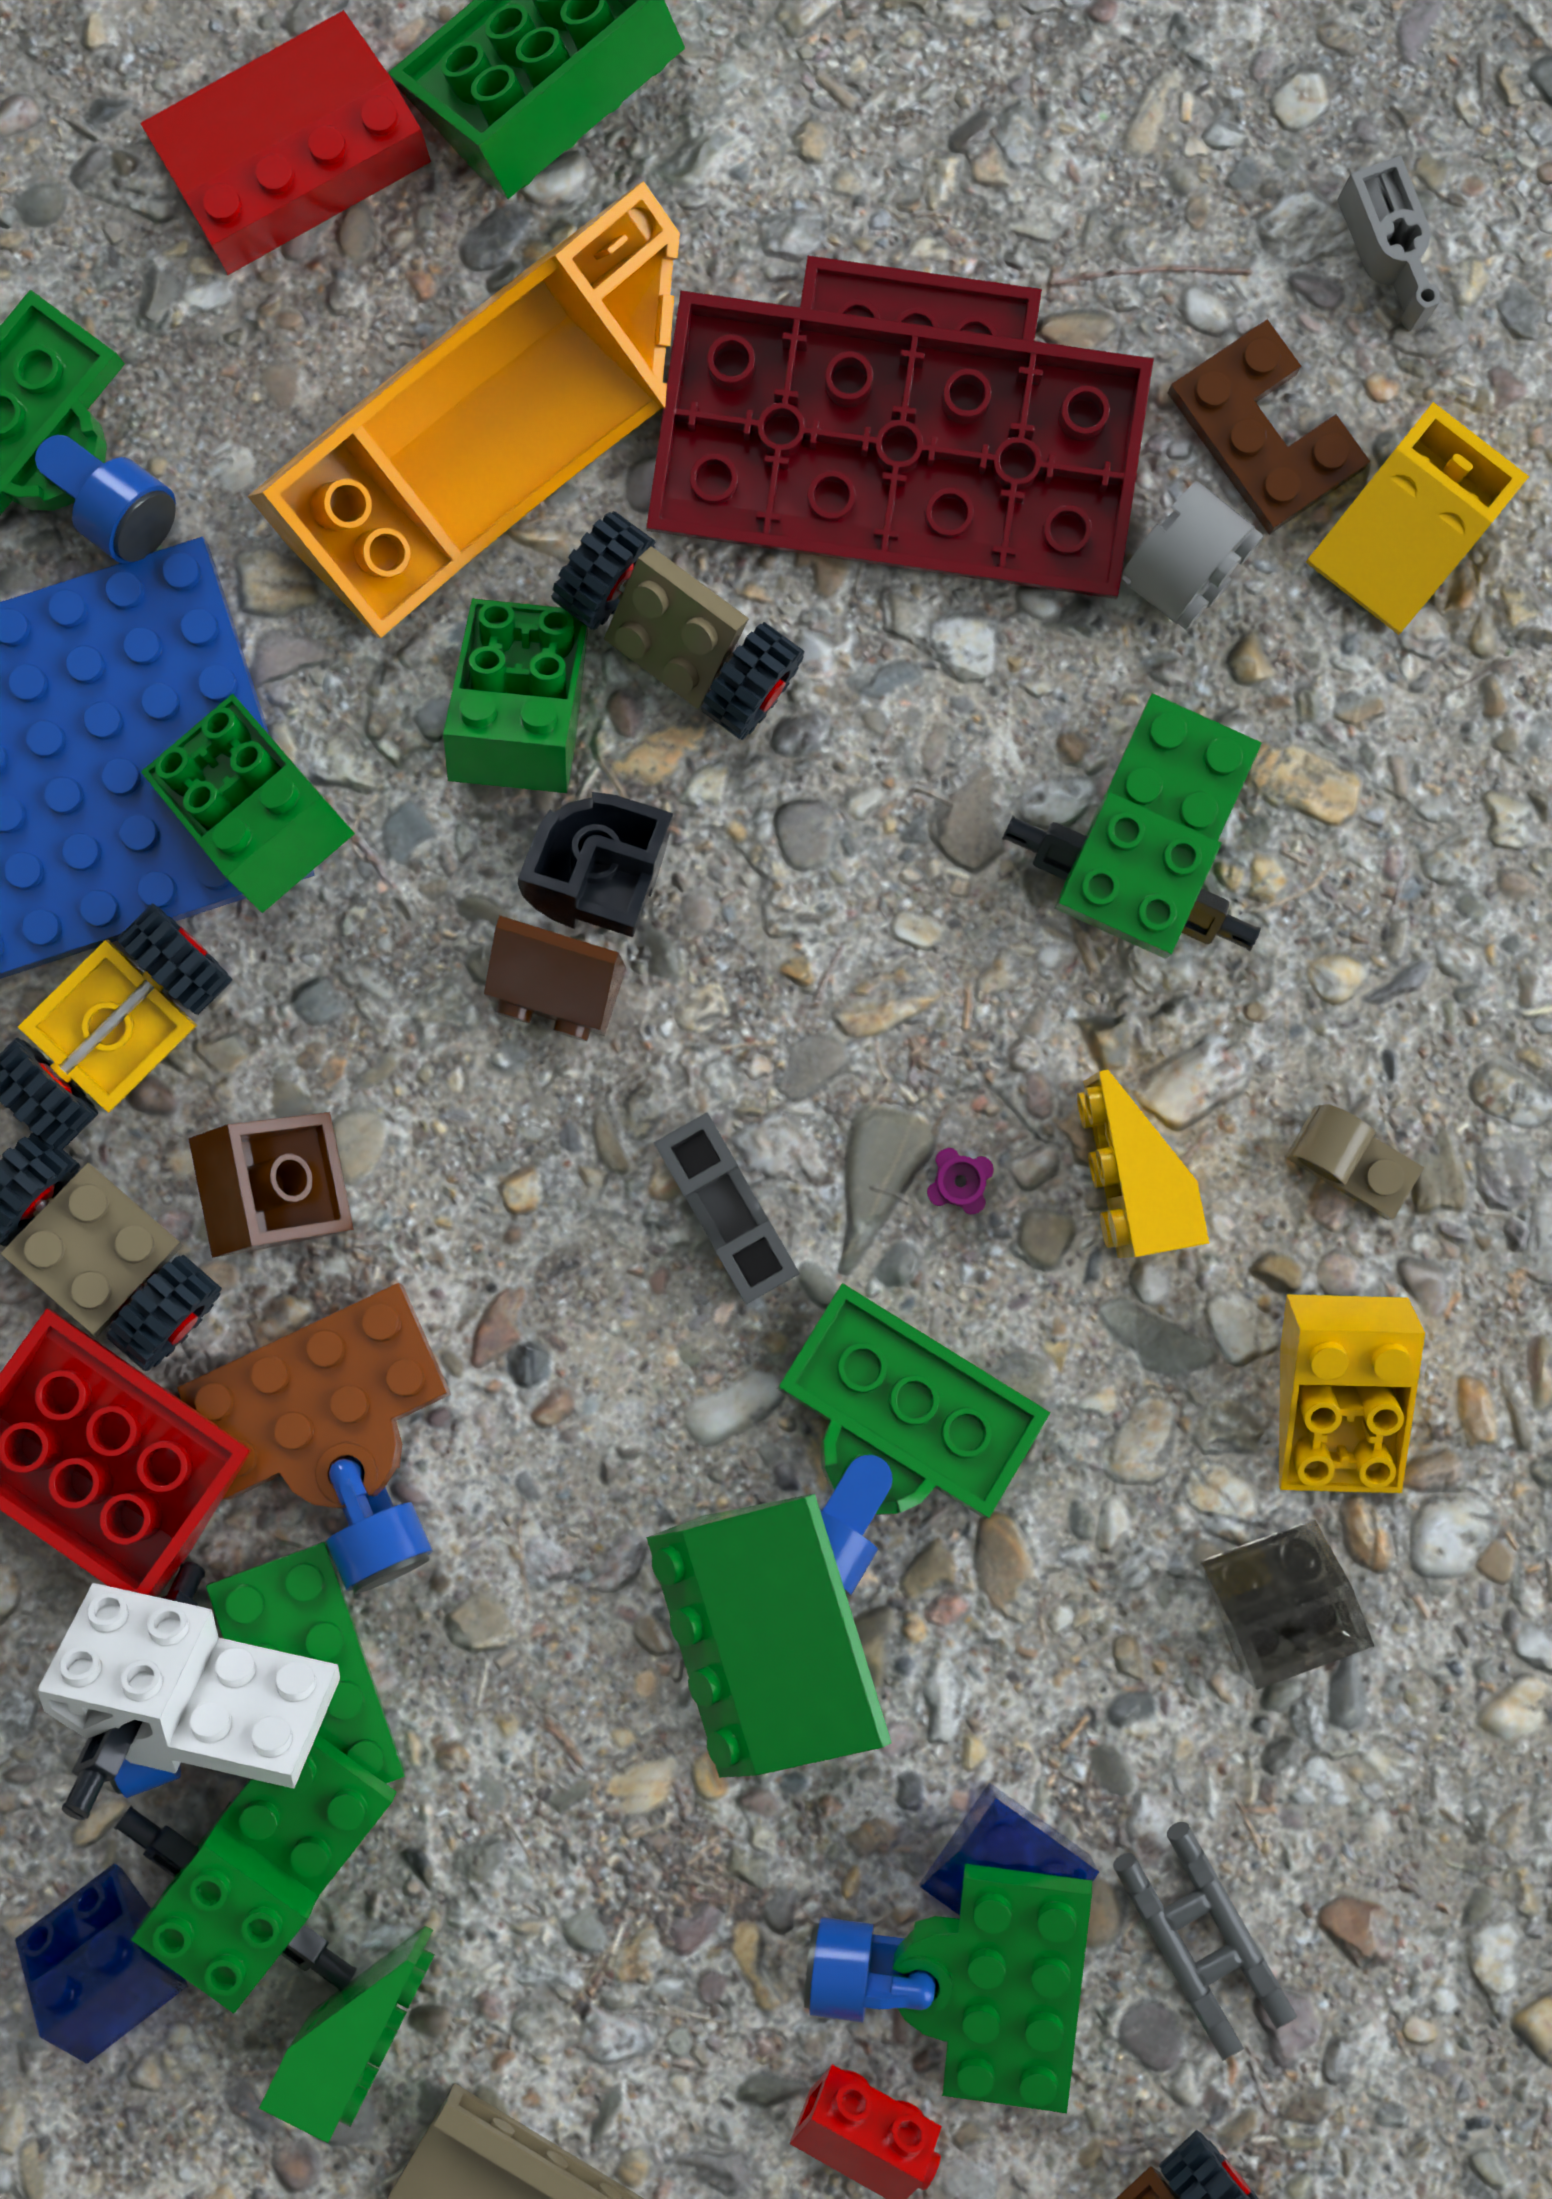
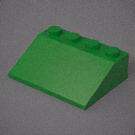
M473 0L391 69L388 74L399 90L482 179L509 199L520 189L530 184L537 174L564 151L572 148L584 134L604 117L618 109L625 99L652 76L660 73L666 64L685 49V46L665 0Z
M815 1494L703 1515L646 1537L652 1555V1569L661 1584L670 1614V1628L679 1644L689 1677V1691L697 1703L707 1736L708 1754L716 1766L719 1778L762 1775L875 1750L892 1743Z

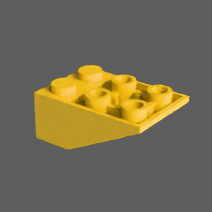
M1433 402L1310 555L1306 563L1396 634L1400 635L1493 523L1529 476Z
M1109 1070L1098 1071L1084 1080V1092L1077 1093V1106L1083 1128L1092 1127L1096 1151L1088 1153V1161L1094 1187H1104L1108 1211L1100 1212V1224L1106 1247H1115L1117 1258H1130L1209 1244L1198 1181Z
M1286 1295L1280 1345V1490L1402 1493L1425 1339V1331L1408 1297Z

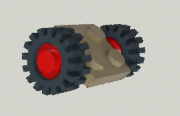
M615 511L605 514L603 520L599 519L593 525L592 532L590 534L587 532L582 537L579 548L577 550L573 549L569 555V563L563 566L558 574L561 578L554 583L552 589L554 593L551 595L553 602L591 630L598 629L600 624H605L610 614H613V618L604 636L605 641L695 708L699 709L701 707L704 714L739 740L745 739L748 734L750 735L754 731L757 724L763 721L768 710L774 707L780 694L786 690L790 684L789 680L796 674L799 669L798 666L803 661L805 651L769 624L763 622V624H759L755 628L754 632L751 631L746 636L743 645H739L733 652L749 618L657 551L654 546L655 540Z
M31 1133L28 1138L23 1137L17 1142L14 1149L8 1148L2 1154V1159L0 1160V1245L3 1247L7 1246L0 1254L96 1338L112 1322L109 1327L111 1330L106 1335L107 1339L143 1371H149L152 1367L160 1364L164 1357H168L174 1352L175 1347L179 1343L182 1344L189 1336L188 1333L203 1320L201 1318L214 1306L212 1303L219 1298V1292L222 1290V1287L185 1255H179L171 1263L168 1262L183 1246L181 1242L89 1162L79 1171L80 1164L63 1149H58L54 1145L51 1146L46 1143L40 1134L37 1136Z

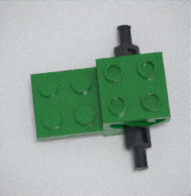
M1152 693L1146 702L1101 804L1096 810L1085 835L1056 822H1052L1047 832L1012 816L1002 839L1036 853L1033 860L1035 867L1066 880L1054 909L1164 959L1172 955L1181 933L1205 944H1211L1217 935L1251 951L1261 928L1227 914L1230 902L1202 889V886L1222 842L1218 841L1262 742Z
M317 1734L294 1789L249 1779L233 1801H230L197 1846L167 1825L161 1829L131 1805L114 1829L119 1830L146 1849L143 1855L173 1876V1879L143 1919L131 1940L233 2014L280 1955L303 1971L311 1968V1970L338 1988L340 1992L343 1991L353 1978L357 1968L351 1966L326 1948L329 1942L307 1927L305 1923L319 1895L391 1805L397 1792Z

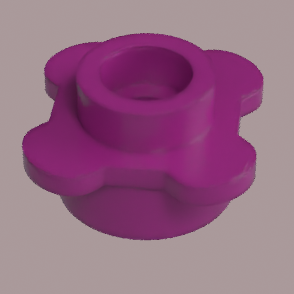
M954 1148L941 1150L935 1157L938 1171L935 1182L927 1188L928 1199L935 1206H943L948 1203L962 1207L963 1211L969 1215L979 1213L986 1205L983 1192L986 1187V1180L991 1178L994 1173L992 1162L984 1156H979L975 1159L960 1156ZM959 1175L964 1176L966 1179V1184L963 1187H958L955 1184V1178Z

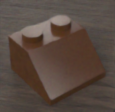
M499 915L494 932L484 995L491 1001L498 1003L495 1013L520 1022L530 1023L532 1015L535 1014L554 1020L553 1031L571 1038L588 1041L590 1032L605 1036L626 966L619 952Z
M330 1112L227 1124L188 1138L212 1258L262 1250L354 1230Z

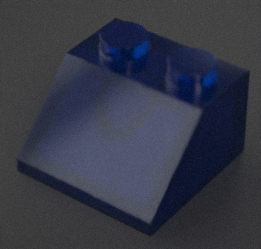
M989 1782L921 1880L919 1886L960 1916L965 1864L1092 1880V1882L1098 1875L1099 1870L1089 1853Z

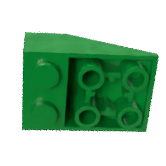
M472 598L443 732L448 781L567 793L576 745L588 627L562 607Z
M233 693L141 771L222 874L261 913L265 912L355 834Z
M424 1926L350 1981L343 1991L340 1992L338 1990L311 2011L287 2049L259 2109L326 2143H329L339 2122L351 2127L379 2071L378 2068H380L407 2011L397 2007V2004L407 2009L409 2008L435 1954L424 1949L433 1929Z

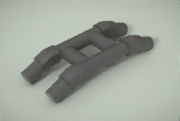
M1177 1822L1167 1830V1838L1196 1890L1164 1908L1134 1854L1124 1853L1118 1856L1113 1863V1868L1219 2056L1224 2061L1242 2051L1244 2047L1209 1988L1210 1984L1241 1968L1276 2030L1295 2020L1298 2016L1226 1893L1189 1824ZM1209 1912L1227 1944L1195 1963L1177 1930Z

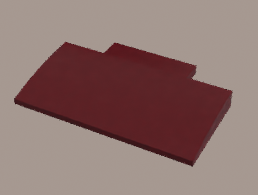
M808 255L800 307L681 290L646 529L650 532L1117 599L1154 358L1034 341L1042 289Z

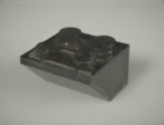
M1314 1519L1199 1561L1242 1678L1256 1690L1374 1647L1353 1587Z

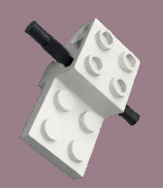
M186 1561L184 1564L181 1563L168 1594L161 1598L92 1583L37 1689L44 1712L87 1739L72 1770L77 1779L66 1802L62 1805V1811L77 1820L88 1819L104 1782L116 1777L124 1759L133 1764L172 1773L177 1772L182 1762L294 1789L339 1683L340 1673L338 1664L219 1638L212 1609L199 1607L198 1603L192 1600L206 1573L200 1565Z

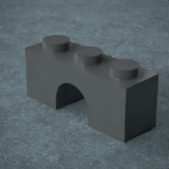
M708 1112L654 1142L745 1304L752 1302L800 1274Z

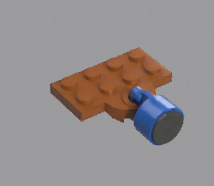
M396 1283L177 1387L184 1403L252 1450L223 1499L231 1500L282 1476L293 1493L312 1505L343 1510L349 1526L326 1540V1544L346 1591L353 1590L355 1594L368 1591L405 1575L430 1560L428 1555L433 1550L412 1502L393 1506L386 1490V1485L395 1470L400 1468L403 1444L396 1421L450 1396L451 1393L402 1284Z

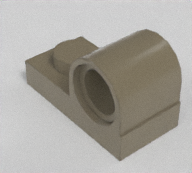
M1330 1104L1317 1105L1313 1108L1285 1155L1286 1159L1387 1220H1392L1396 1217L1424 1169L1420 1164L1374 1137L1376 1131L1367 1123L1353 1114Z

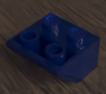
M115 1863L15 1938L39 2037L86 2064L188 1987L186 1979L131 1940L151 1908L124 1870Z

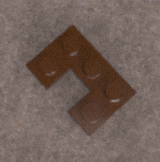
M1267 319L1172 383L1167 393L1270 535L1365 470L1371 461L1337 414L1290 446H1287L1256 402L1295 377L1302 366Z

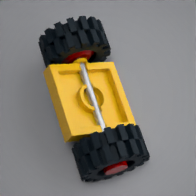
M153 903L117 937L120 945L125 948L124 950L145 970L144 973L109 940H105L18 1026L54 1062L50 1059L47 1060L38 1049L32 1048L28 1042L21 1041L19 1038H15L0 1053V1103L4 1107L9 1108L14 1113L13 1116L20 1122L23 1121L27 1124L29 1130L38 1136L40 1134L46 1143L51 1146L54 1145L58 1149H64L98 1115V1110L94 1108L95 1105L85 1097L86 1094L81 1088L108 1113L111 1112L198 1026L162 992L164 988L174 999L177 998L185 1008L195 1015H199L232 982V978L225 969L208 954L207 950L190 933L180 927L170 916L168 917L162 909ZM74 1080L81 1088L75 1086L72 1081Z

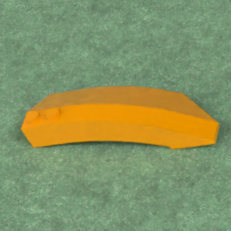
M640 182L429 345L247 497L293 552L377 638H382L511 526L660 409L665 408L667 383H663L666 347H669L671 343L674 296L670 295L673 260L678 259L680 232L645 182Z

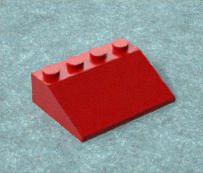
M344 10L140 123L227 275L431 162L422 130L392 78Z
M47 1308L0 1372V1510L107 1586L159 1597L179 1569L181 1563L184 1562L252 1450L55 1311Z

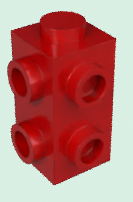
M832 2064L809 2090L789 2144L885 2199H907L918 2188L925 2191L935 2177L941 2155L935 2152L934 2149L942 2126L925 2117L922 2111L915 2105L906 2101L895 2100L870 2086L868 2081L860 2074L851 2070L840 2069Z

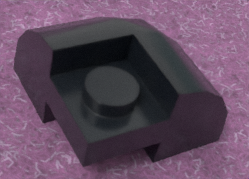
M592 792V798L569 802L555 812L550 809L537 828L518 877V886L523 898L534 909L551 920L572 929L576 928L578 920L633 937L647 898L652 895L670 835L673 813L618 795Z

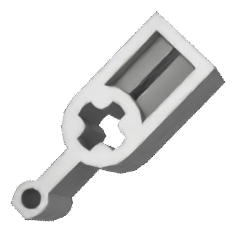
M1400 155L1351 173L1337 200L1366 272L1373 280L1380 284L1393 285L1403 309L1401 322L1408 331H1413L1424 327L1439 305L1440 292L1437 287L1429 283L1420 260L1429 246L1431 233L1412 181Z

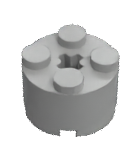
M1198 481L1192 484L1171 506L1175 511L1161 525L1157 523L1125 567L1122 573L1124 576L1121 578L1145 600L1186 631L1198 619L1206 607L1210 608L1232 581L1229 575L1238 564L1242 565L1264 538V535L1257 531L1253 524Z

